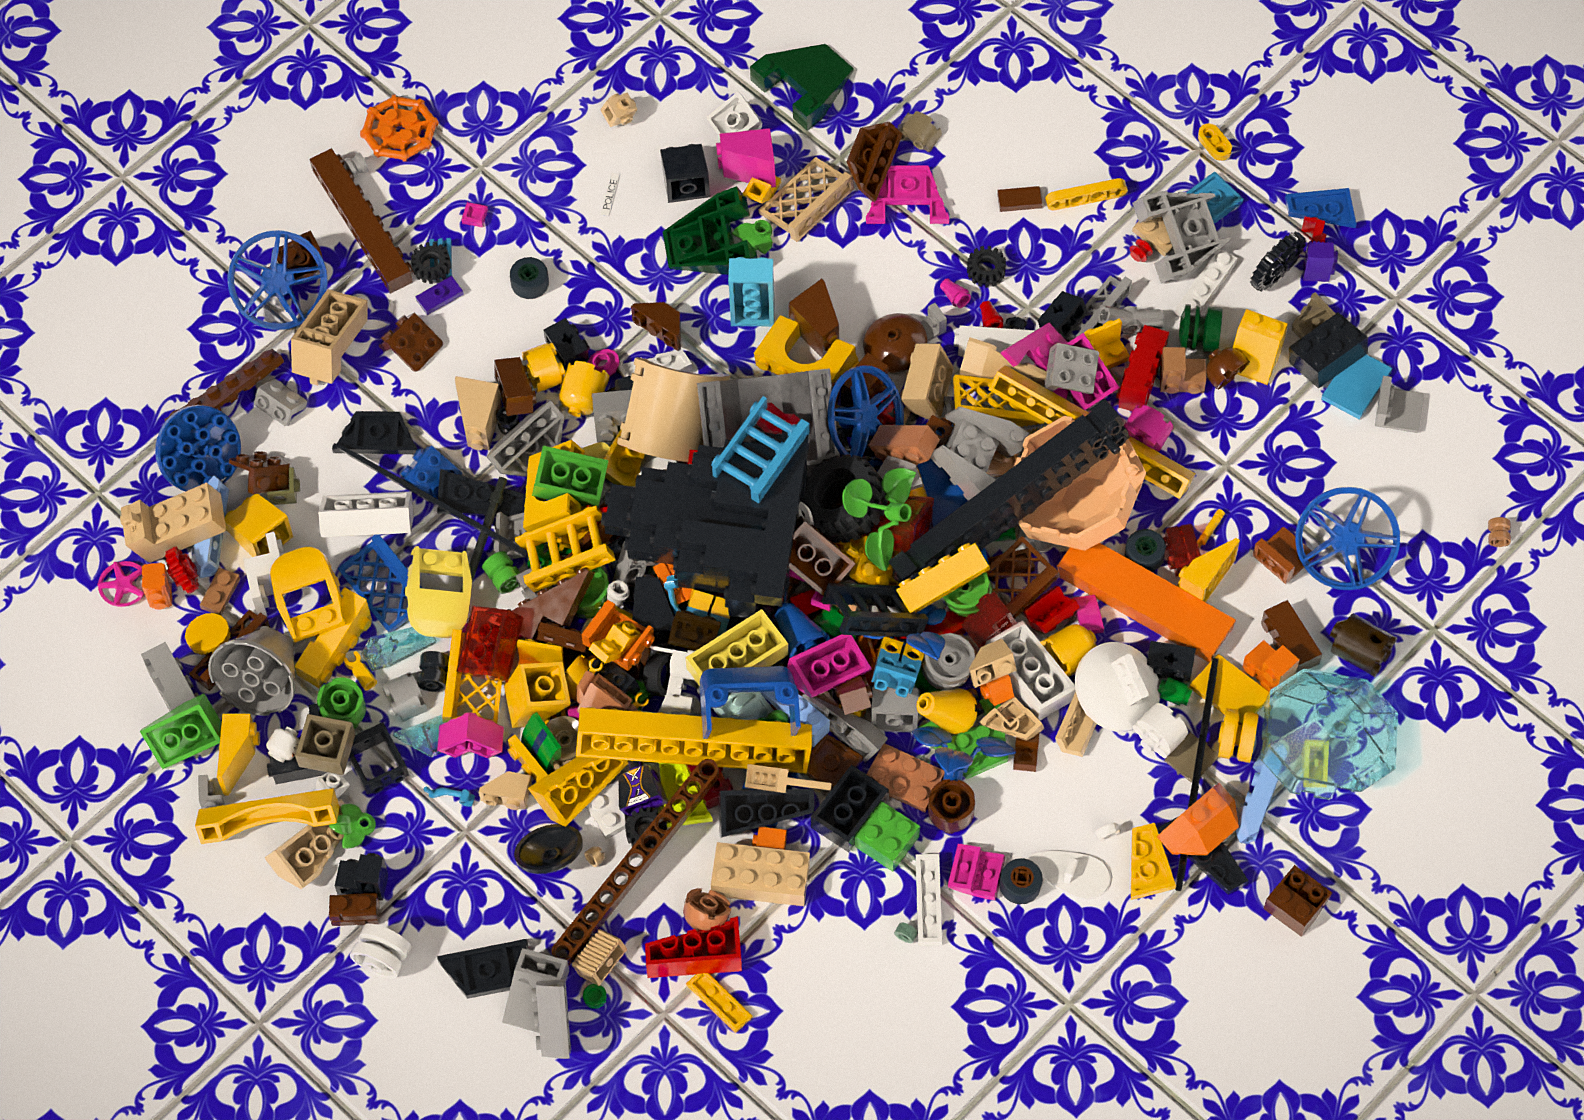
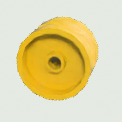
M1226 708L1218 738V743H1220L1218 757L1230 759L1233 755L1234 746H1238V761L1250 763L1259 714L1246 712L1242 725H1238L1239 711Z

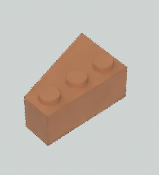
M880 425L868 446L882 462L885 461L887 456H891L917 465L929 461L940 439L928 425Z

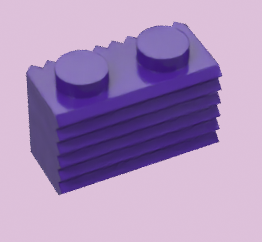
M1308 242L1303 263V281L1329 282L1330 275L1335 274V263L1338 261V250H1334L1333 242Z

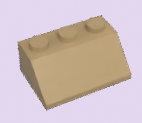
M916 344L914 352L911 353V364L909 371L906 372V383L901 391V400L908 411L928 420L933 414L940 419L944 408V396H947L954 367L940 344Z

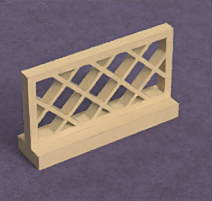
M815 157L759 209V214L790 233L791 239L798 242L854 190L852 176L847 172L840 173ZM816 166L823 169L822 173L811 174V170ZM823 178V184L811 185V180ZM826 178H837L834 183L826 184ZM808 180V186L797 187L796 184L799 181ZM824 190L820 196L812 197V191ZM809 192V197L797 199V193ZM794 193V199L782 200L785 194ZM809 203L806 209L798 210L797 204ZM794 205L795 211L783 212V206ZM771 207H780V212L770 213L768 210ZM795 216V219L790 224L783 221L785 217Z
M747 765L745 787L781 793H786V785L831 790V783L788 777V769Z

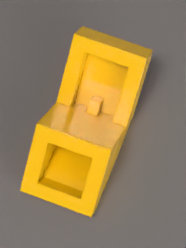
M775 176L776 187L771 188L770 184L752 177L743 192V196L759 203L769 201L782 183L781 178Z

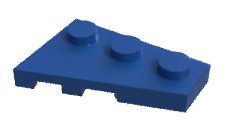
M1349 188L1291 193L1285 196L1289 217L1300 219L1316 217L1328 224L1356 228L1357 223Z

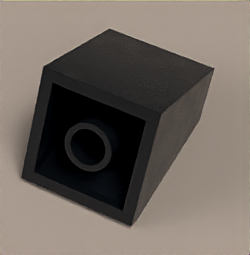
M689 144L687 146L660 149L668 203L710 197L709 174L702 144Z
M650 574L636 577L632 620L645 628L648 625L653 627L655 637L653 643L668 644L674 615L658 577Z

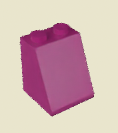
M770 128L719 134L720 142L716 143L717 155H721L717 157L718 169H723L724 178L749 183L753 177L770 184L771 188L776 187Z

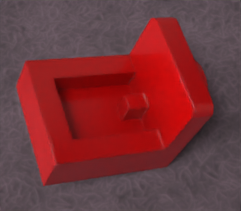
M1304 217L1301 231L1313 234L1312 243L1314 241L1316 243L1318 241L1325 243L1327 235L1323 233L1325 221L1316 217Z

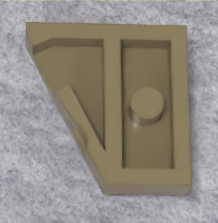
M1315 292L1311 295L1308 305L1302 308L1300 315L1292 323V331L1301 339L1336 313Z

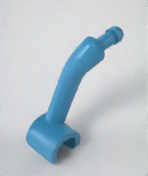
M674 575L667 576L664 588L668 591L670 608L675 615L677 611H681L674 594V589L679 587L678 579H674Z
M427 786L423 789L429 794L430 798L443 795L460 797L459 803L467 807L473 805L475 798L466 789L462 791L448 788L431 790Z

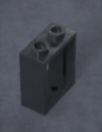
M383 722L355 735L348 759L367 795L379 793L386 786L392 783H399L409 776L407 766ZM385 741L398 767L367 781L355 755Z

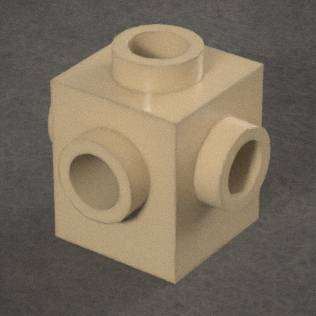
M628 92L619 95V93L612 95L601 108V112L610 127L621 123L622 125L628 124L633 120V116L637 111L636 104L630 98Z

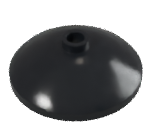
M560 824L546 825L524 836L515 848L514 857L517 865L526 872L534 874L553 873L567 867L578 857L583 848V839L581 833L570 825L566 827Z

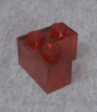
M995 592L983 595L979 599V603L976 604L979 611L976 614H969L964 619V623L961 624L979 649L986 645V641L1017 624Z

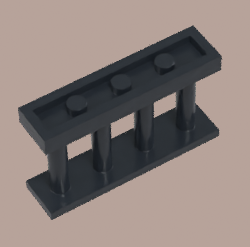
M828 583L821 600L822 604L837 605L843 613L844 618L839 628L842 635L907 637L909 634H921L929 620L926 614L910 613L896 590L900 586ZM848 605H857L860 611H852ZM868 606H876L880 612H872ZM887 606L896 607L899 613L891 612Z

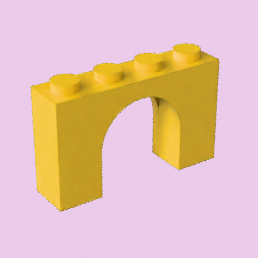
M781 315L754 352L756 366L761 370H768L776 375L830 368L831 382H837L840 376L849 370L857 360L855 346L836 339L820 360L810 364L794 362L788 357V354L801 336L799 323Z
M572 439L552 447L583 455L585 453ZM541 452L529 456L523 521V528L526 531L536 530L581 512V504L568 493L548 501L544 498L532 496Z

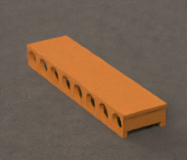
M1101 543L1085 551L1070 547L1057 565L1061 579L1089 595H1095L1096 599L1175 644L1196 648L1195 655L1209 663L1228 634L1233 630L1234 623L1236 622V619Z

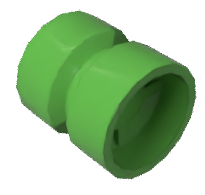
M505 551L493 554L483 563L482 568L492 580L499 593L511 592L520 585L516 580V575L521 572L516 566L513 567V561Z

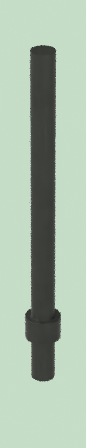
M499 477L495 490L491 492L489 498L490 505L483 522V526L491 529L498 506H501L504 498L502 494L507 483V479L504 477ZM482 532L479 534L469 563L472 582L488 538ZM463 584L461 586L460 592H463Z

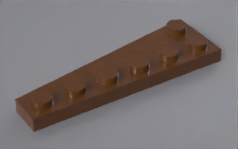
M273 349L264 351L260 357L244 364L240 370L226 376L216 386L209 387L205 393L191 399L182 408L192 405H205L222 411L220 407L225 403H233L238 399L239 392L251 389L260 380L283 364L284 360ZM177 409V410H174L173 412H171L170 415H169L167 418L164 419L165 422H166V420H167L172 414H174L175 412H177V411L180 410V409Z

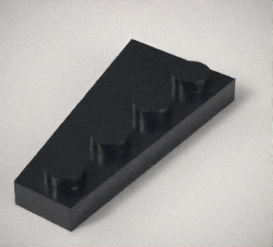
M440 469L438 500L464 515L486 516L490 505L489 498L496 486ZM505 488L502 494L504 496L502 504L498 506L496 514L502 512L509 517L524 513L526 494ZM437 507L438 514H449Z

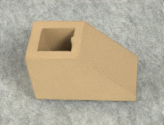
M1003 639L982 646L969 667L972 683L975 688L1017 671L1013 653Z
M507 771L480 787V800L491 806L499 804L512 810H518L519 808L526 810L530 795L528 788L532 786L531 776Z

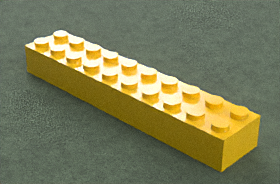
M580 707L576 757L698 765L704 759H712L717 763L718 767L747 769V765L752 764L788 769V772L807 773L812 748V724L800 722L801 727L796 736H791L790 723L759 721L756 719L744 720L732 717H711L712 731L708 739H703L702 716Z

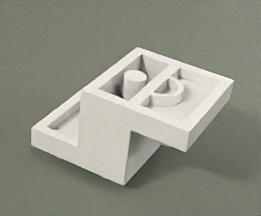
M275 532L266 533L270 553L243 559L257 615L261 612L267 616L266 608L270 607L267 596L274 594L270 575L271 567L278 557L285 554L281 539H276Z

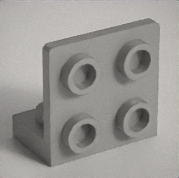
M1056 343L1049 351L1044 387L1052 392L1057 388L1092 394L1094 392L1099 352Z
M1383 376L1379 390L1375 426L1418 433L1424 394L1395 389V386L1391 385L1392 377Z

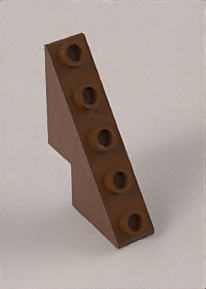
M588 567L582 568L571 579L568 577L556 583V587L539 591L536 598L532 600L529 598L519 602L518 607L514 610L507 609L499 613V618L495 622L534 641H537V630L540 622L547 623L550 619L562 626L570 627L595 572L589 571Z

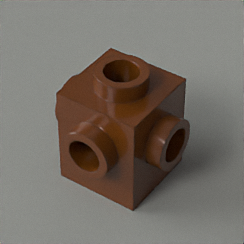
M932 414L926 425L940 439L935 448L936 450L942 445L946 446L953 427L951 426L952 423L946 418L941 417L939 419Z

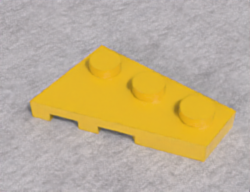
M1155 823L1132 828L1131 900L1176 888L1161 841L1157 838L1159 834Z

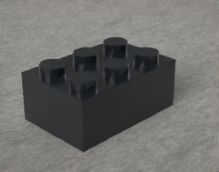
M1338 312L1289 347V363L1319 389L1368 354V337Z
M851 765L812 814L811 828L849 853L855 845V835L881 801L886 804L889 801V789Z

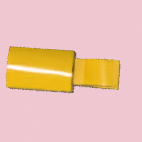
M355 651L353 653L356 661L349 662L345 657L344 663L348 669L352 670L353 675L364 690L368 691L376 686L377 680L368 667L362 663L360 654Z

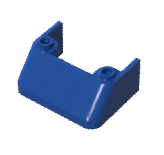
M784 666L712 668L705 670L700 677L703 739H708L712 731L711 708L724 706L728 700V693L774 691L775 699L778 703L789 706L791 736H796L801 724L798 689L792 672Z

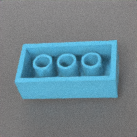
M744 257L729 258L728 282L731 326L772 327L775 313L773 259L764 257L757 259H746Z

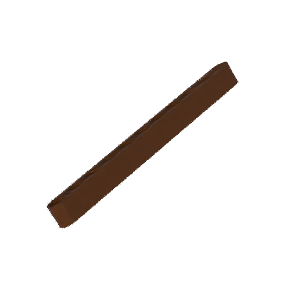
M704 759L696 766L552 948L553 957H557L560 950L567 949L569 955L564 960L568 961V966L573 963L576 956L589 943L590 938L597 933L598 929H600L717 782L719 769L714 760ZM705 768L714 769V773L710 776H705L702 772ZM691 786H698L700 791L696 794H691L688 792V789ZM680 803L684 804L686 808L682 812H676L673 809L674 806ZM662 822H670L672 824L668 830L659 828ZM648 840H655L657 842L654 848L645 847V843ZM634 858L643 860L642 864L637 867L632 866L630 862ZM620 876L628 878V881L623 885L616 883V879ZM606 894L613 896V900L610 903H603L601 898ZM592 912L597 913L599 917L596 921L590 922L586 919L588 914ZM575 931L584 932V936L580 940L572 939V935Z

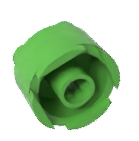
M339 677L332 679V682L326 685L324 684L318 692L317 704L321 717L352 722L354 729L358 727L365 716L366 704L363 693L357 683L349 678Z

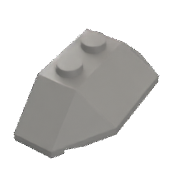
M549 400L533 411V413L526 416L499 440L489 452L487 458L500 474L527 477L529 456L541 452L543 446L554 447L561 444L565 417L554 403Z

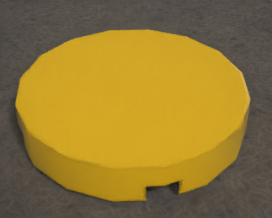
M205 613L190 622L186 629L185 639L189 648L194 653L207 655L206 653H213L221 644L228 642L230 639V627L221 615Z

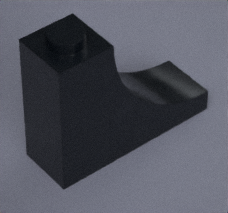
M318 704L309 705L310 715L321 717ZM270 756V763L267 764L268 775L274 778L275 784L318 777L327 773L299 767L295 756L290 761L285 760L284 763Z

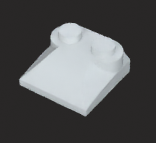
M739 92L735 93L706 117L719 137L721 133L759 130L763 124L756 112Z

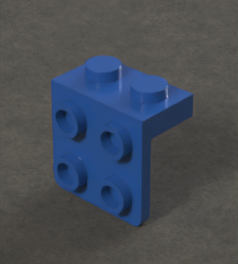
M432 445L425 449H418L412 457L414 461L411 465L407 464L399 473L401 475L400 478L438 499L440 469L457 475H463L456 466Z

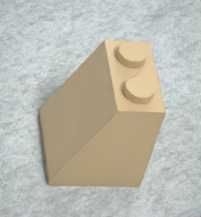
M456 376L455 385L468 447L475 450H489L498 422L497 412L502 407L499 385L497 383Z

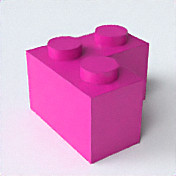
M464 713L462 716L451 719L449 722L439 726L437 751L455 758L469 751L485 758L492 757L502 752L504 727L496 724L493 720L480 718L475 713Z

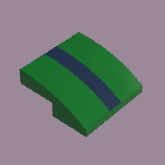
M536 712L527 722L522 733L521 742L549 775L553 772V762L561 758V746Z

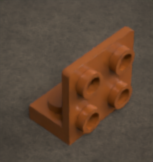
M1282 527L1267 542L1261 538L1255 543L1253 557L1283 583L1287 584L1304 568L1297 553L1295 536L1285 527ZM1303 543L1305 555L1312 552V550ZM1315 556L1308 559L1309 563L1315 558Z

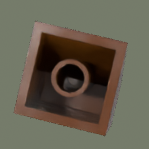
M821 278L789 302V319L799 323L800 337L822 358L833 342L839 339V322L825 281Z

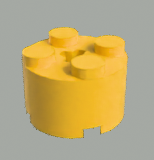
M544 343L522 352L523 361H528V377L531 378L534 389L537 388V393L560 385L564 380L563 374H565L562 363H557L555 355H557L553 343Z

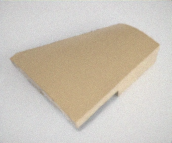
M1015 696L1005 701L997 709L991 710L979 721L982 726L1026 741L1045 729L1040 720L1028 708H1025Z

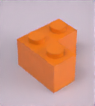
M1263 640L1245 656L1243 667L1245 672L1250 677H1255L1264 689L1277 696L1295 679L1299 659L1284 645L1275 650Z

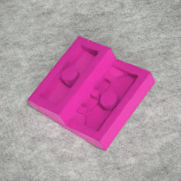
M958 844L948 888L995 901L1005 855L985 852L981 850V847Z

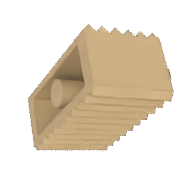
M598 929V932L590 938L584 950L576 956L572 966L581 978L583 977L591 983L600 986L627 951V948L621 939Z

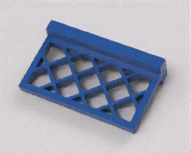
M375 534L371 537V543L337 569L356 593L367 600L369 609L390 634L408 620L407 609H403L404 599H407L405 597V587L408 582V569L379 534ZM374 549L377 553L376 562H365L366 554ZM352 565L359 566L358 576H349L345 571ZM364 566L375 567L373 577L362 576ZM379 567L390 569L388 578L377 577ZM361 581H372L370 592L360 590ZM376 582H387L386 593L375 592ZM392 583L402 584L401 594L390 593ZM374 597H385L383 608L373 607ZM389 598H400L398 609L388 608ZM387 612L398 613L397 620L391 625L385 622Z

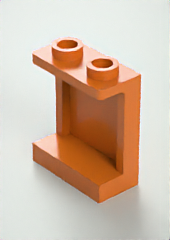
M607 600L581 634L582 641L585 646L590 648L593 642L606 638L613 624L623 621L632 623L636 630L641 633V636L618 660L612 661L629 671L632 665L638 664L644 649L649 648L654 642L653 627L648 625L645 628L617 611L615 604Z

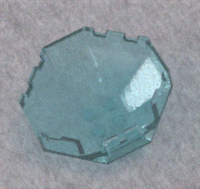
M1304 668L1270 690L1264 703L1263 745L1260 760L1290 793L1300 795L1301 791L1313 793L1315 798L1330 800L1333 798L1337 788L1350 790L1351 792H1363L1396 769L1398 712L1368 680Z

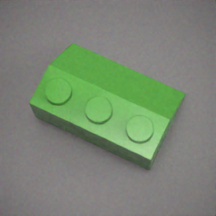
M543 446L532 496L551 500L568 493L581 506L592 505L598 507L609 460Z

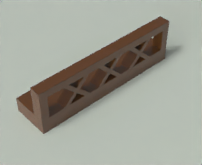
M249 609L230 629V639L257 631L262 626L270 628L268 618L261 612L256 615ZM250 618L253 619L252 622L244 629V624ZM212 652L208 653L189 673L192 679L208 691H211L216 686L215 682L212 683L208 670ZM202 669H206L201 676L197 675Z

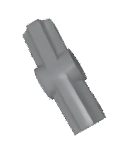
M1103 306L1100 309L1098 321L1104 324L1107 321H1114L1120 318L1122 321V332L1130 335L1143 330L1144 325L1162 329L1164 315L1160 309L1138 310L1134 306H1127L1122 309Z

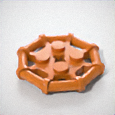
M395 94L380 104L367 109L366 120L363 129L360 131V136L371 147L374 156L378 158L383 156L400 159L404 162L424 149L431 148L434 131L439 123L438 119L432 115L424 104V100L420 98L416 100L398 97ZM398 105L407 106V107H413V108L411 109V111H410V110H404V109H398ZM392 106L394 107V109L387 110L384 115L380 114V112ZM420 112L426 121H420L417 114ZM374 119L379 121L377 129H372ZM398 126L405 128L401 129L400 132H396V127ZM426 129L425 136L421 138V130ZM374 137H379L383 140V143L379 145ZM410 143H413V144L417 143L416 145L412 146L411 148L405 150L406 148H408V144H410ZM388 148L400 149L401 151L391 150Z

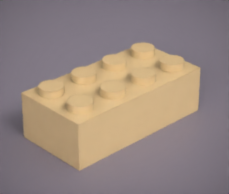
M717 842L711 890L722 894L726 898L804 906L810 867V853Z

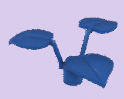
M932 604L917 612L926 614L929 619L927 624L929 625L939 624L946 617L945 609L938 608ZM933 632L909 634L907 639L899 640L903 642L898 661L901 659L906 643L938 661L945 647V639ZM864 636V637H868V638H871V639H882L883 637H886V636ZM892 646L891 650L897 651V649L894 646ZM908 652L907 654L913 658L914 652Z
M926 726L912 730L914 738L921 744L930 747L942 746L935 750L934 755L938 764L944 770L943 780L962 781L963 773H967L968 767L972 764L975 755L980 751L982 754L990 757L1016 754L1013 747L995 737H981L977 739L976 745L978 747H975L972 754L969 755L965 752L948 748L946 743L952 742V736L941 728Z

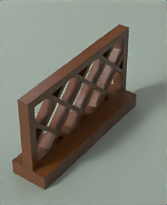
M1021 536L989 566L990 570L986 571L988 577H996L995 589H992L995 592V604H989L987 607L995 608L994 617L988 623L982 618V613L975 617L993 637L997 636L1060 577L1059 572ZM1023 543L1029 549L1028 558H1015L1016 549ZM1031 552H1032L1037 558H1031ZM1003 561H1012V573H999V565ZM1015 561L1028 562V573H1015ZM1031 562H1041L1046 567L1040 574H1031ZM999 577H1012L1011 589H998ZM1015 577H1028L1027 586L1024 589H1014ZM998 592L1011 593V601L1007 605L998 604Z

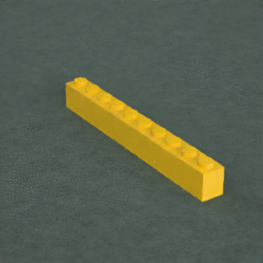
M1006 365L997 371L988 389L1047 424H1051L1063 416L1073 417L1076 420L1081 415L1086 416L1089 414V412ZM1129 436V441L1146 471L1144 479L1180 499L1187 492L1196 473Z

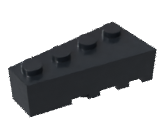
M786 789V793L767 790L718 791L720 838L814 812V789Z

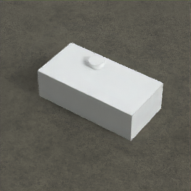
M412 491L323 496L318 512L321 537L410 533L414 518Z
M1023 620L986 641L987 645L1003 639L1013 653L1017 670L1008 674L1013 693L1021 704L1028 708L1039 720L1071 703L1076 692L1075 685Z

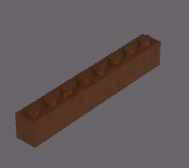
M331 148L310 158L314 175L389 293L391 294L413 283L411 274L414 272L408 261L404 262L399 246L395 247L392 242L394 241L388 230L384 231V225L380 216L374 215L371 202L369 200L365 201L363 198L362 188L359 184H354V177L349 169L346 170L344 168L345 164L341 155H336Z

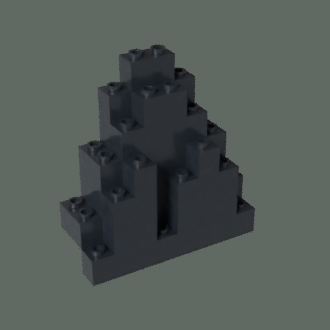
M810 429L807 437L760 503L751 499L750 486L722 470L717 478L713 476L711 466L713 459L717 454L721 455L731 441L725 439L724 447L699 445L698 452L693 453L692 464L668 462L667 469L663 470L642 467L641 475L637 474L636 486L612 484L611 491H607L605 496V505H608L607 512H603L601 518V525L605 528V534L626 537L624 550H627L628 559L673 565V570H675L674 579H678V587L724 593L725 607L728 608L729 616L749 618L757 612L759 604L782 607L783 602H787L790 585L789 564L800 498H804L807 483ZM782 430V434L763 432L779 443L785 442L789 437L788 433ZM751 439V442L741 443L742 446L767 461L769 459L772 460L776 455L775 450L756 439ZM736 452L728 462L753 478H760L763 473L761 467Z

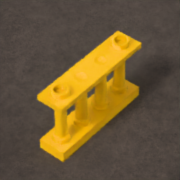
M597 506L587 507L581 512L536 530L524 532L521 536L515 538V542L528 552L532 571L524 575L523 578L525 584L533 592L552 586L564 578H572L582 568L588 567L590 571L615 561L613 551L601 542L597 522L601 521L602 512ZM588 526L593 548L581 553L576 530ZM568 534L573 555L561 561L556 538ZM548 542L552 564L541 569L535 546Z

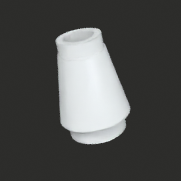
M617 580L609 584L607 600L620 608L629 596V589L625 582Z

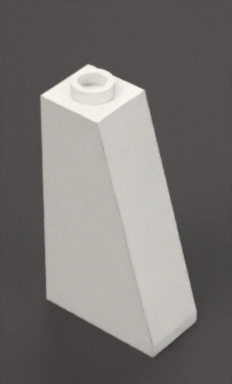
M960 326L959 334H955L954 347H958V355L964 357L969 337L996 346V351L1001 353V351L1035 330ZM1027 355L1020 362L1021 364L1030 363L1036 366Z

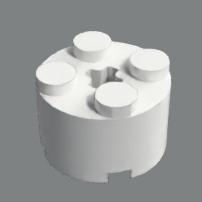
M1156 703L1133 725V729L1142 739L1140 743L1147 751L1153 750L1163 758H1167L1188 735V729L1180 717L1175 719L1171 715L1173 711L1170 708Z

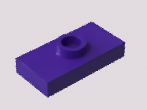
M450 276L415 296L426 315H429L464 295L455 279Z

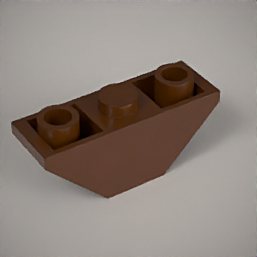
M665 302L634 303L631 305L632 321L637 326H641L652 336L662 340L667 346H671L677 351L681 350V320L679 311Z

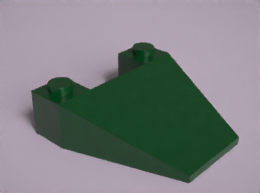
M820 44L765 54L750 66V80L764 93L782 79L802 96L793 103V119L808 131L823 119L853 73L854 68L827 44Z
M737 186L715 194L662 231L668 267L670 269L729 275V258H758L756 250L748 240L734 244L730 222L750 216L747 198L743 196V193Z

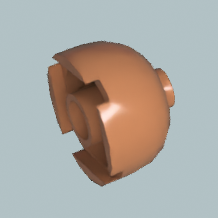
M696 888L687 893L683 914L686 922L693 929H696V931L711 930L713 926L719 924L721 926L727 922L731 913V908H729L730 902L722 894L713 890H709V893L701 892L702 888Z

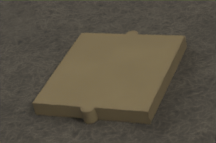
M1190 732L1164 761L1177 771V775L1181 774L1192 783L1199 739ZM1207 742L1201 776L1219 758L1218 754L1207 746Z

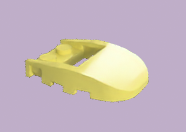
M415 546L411 552L413 561L408 569V582L405 587L410 624L418 633L424 636L452 638L453 629H464L469 613L472 578L467 552L422 549L419 546ZM420 573L463 577V592L420 588Z

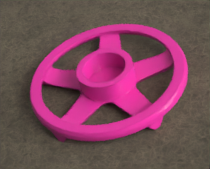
M130 561L114 562L107 567L98 581V590L103 600L117 607H126L138 602L145 593L133 585V581L142 574V567ZM120 566H131L137 570L129 575H125ZM114 569L116 579L103 582L106 575ZM103 588L116 589L114 601L109 600L105 596ZM129 592L138 596L131 602L120 603L123 595Z

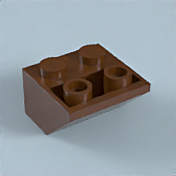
M1294 865L1266 898L1264 910L1302 937L1316 920L1331 897L1332 892Z

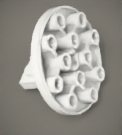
M1119 642L1100 644L1088 651L1078 664L1075 675V691L1086 715L1103 728L1116 732L1134 730L1133 725L1152 706L1160 701V692L1158 691L1160 683L1157 674L1153 672V668L1147 665V658L1130 645Z

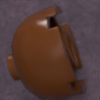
M1218 348L1209 355L1211 360L1206 366V374L1211 384L1219 390L1234 380V376L1238 372L1244 371L1250 361L1242 352L1235 348H1225L1222 351Z

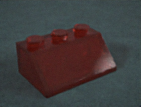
M472 606L456 672L489 681L508 683L524 617L506 609Z

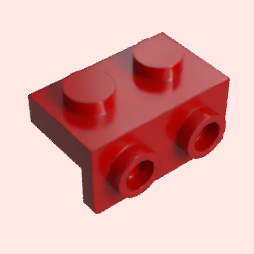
M1056 585L1026 607L1023 612L1033 629L1048 633L1053 631L1060 622L1073 616L1080 606L1076 600L1064 596L1061 588Z

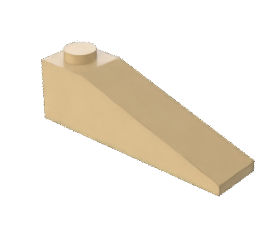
M969 337L960 375L994 379L997 371L1006 365L1041 386H1045L1046 371L1030 363H1019L1013 367L996 351V346Z
M342 799L338 801L340 806L338 816L342 815L341 805L345 804ZM329 824L316 827L307 825L267 855L265 859L280 878L303 889L321 874L323 867L328 859L331 858L336 846L344 835L329 828Z

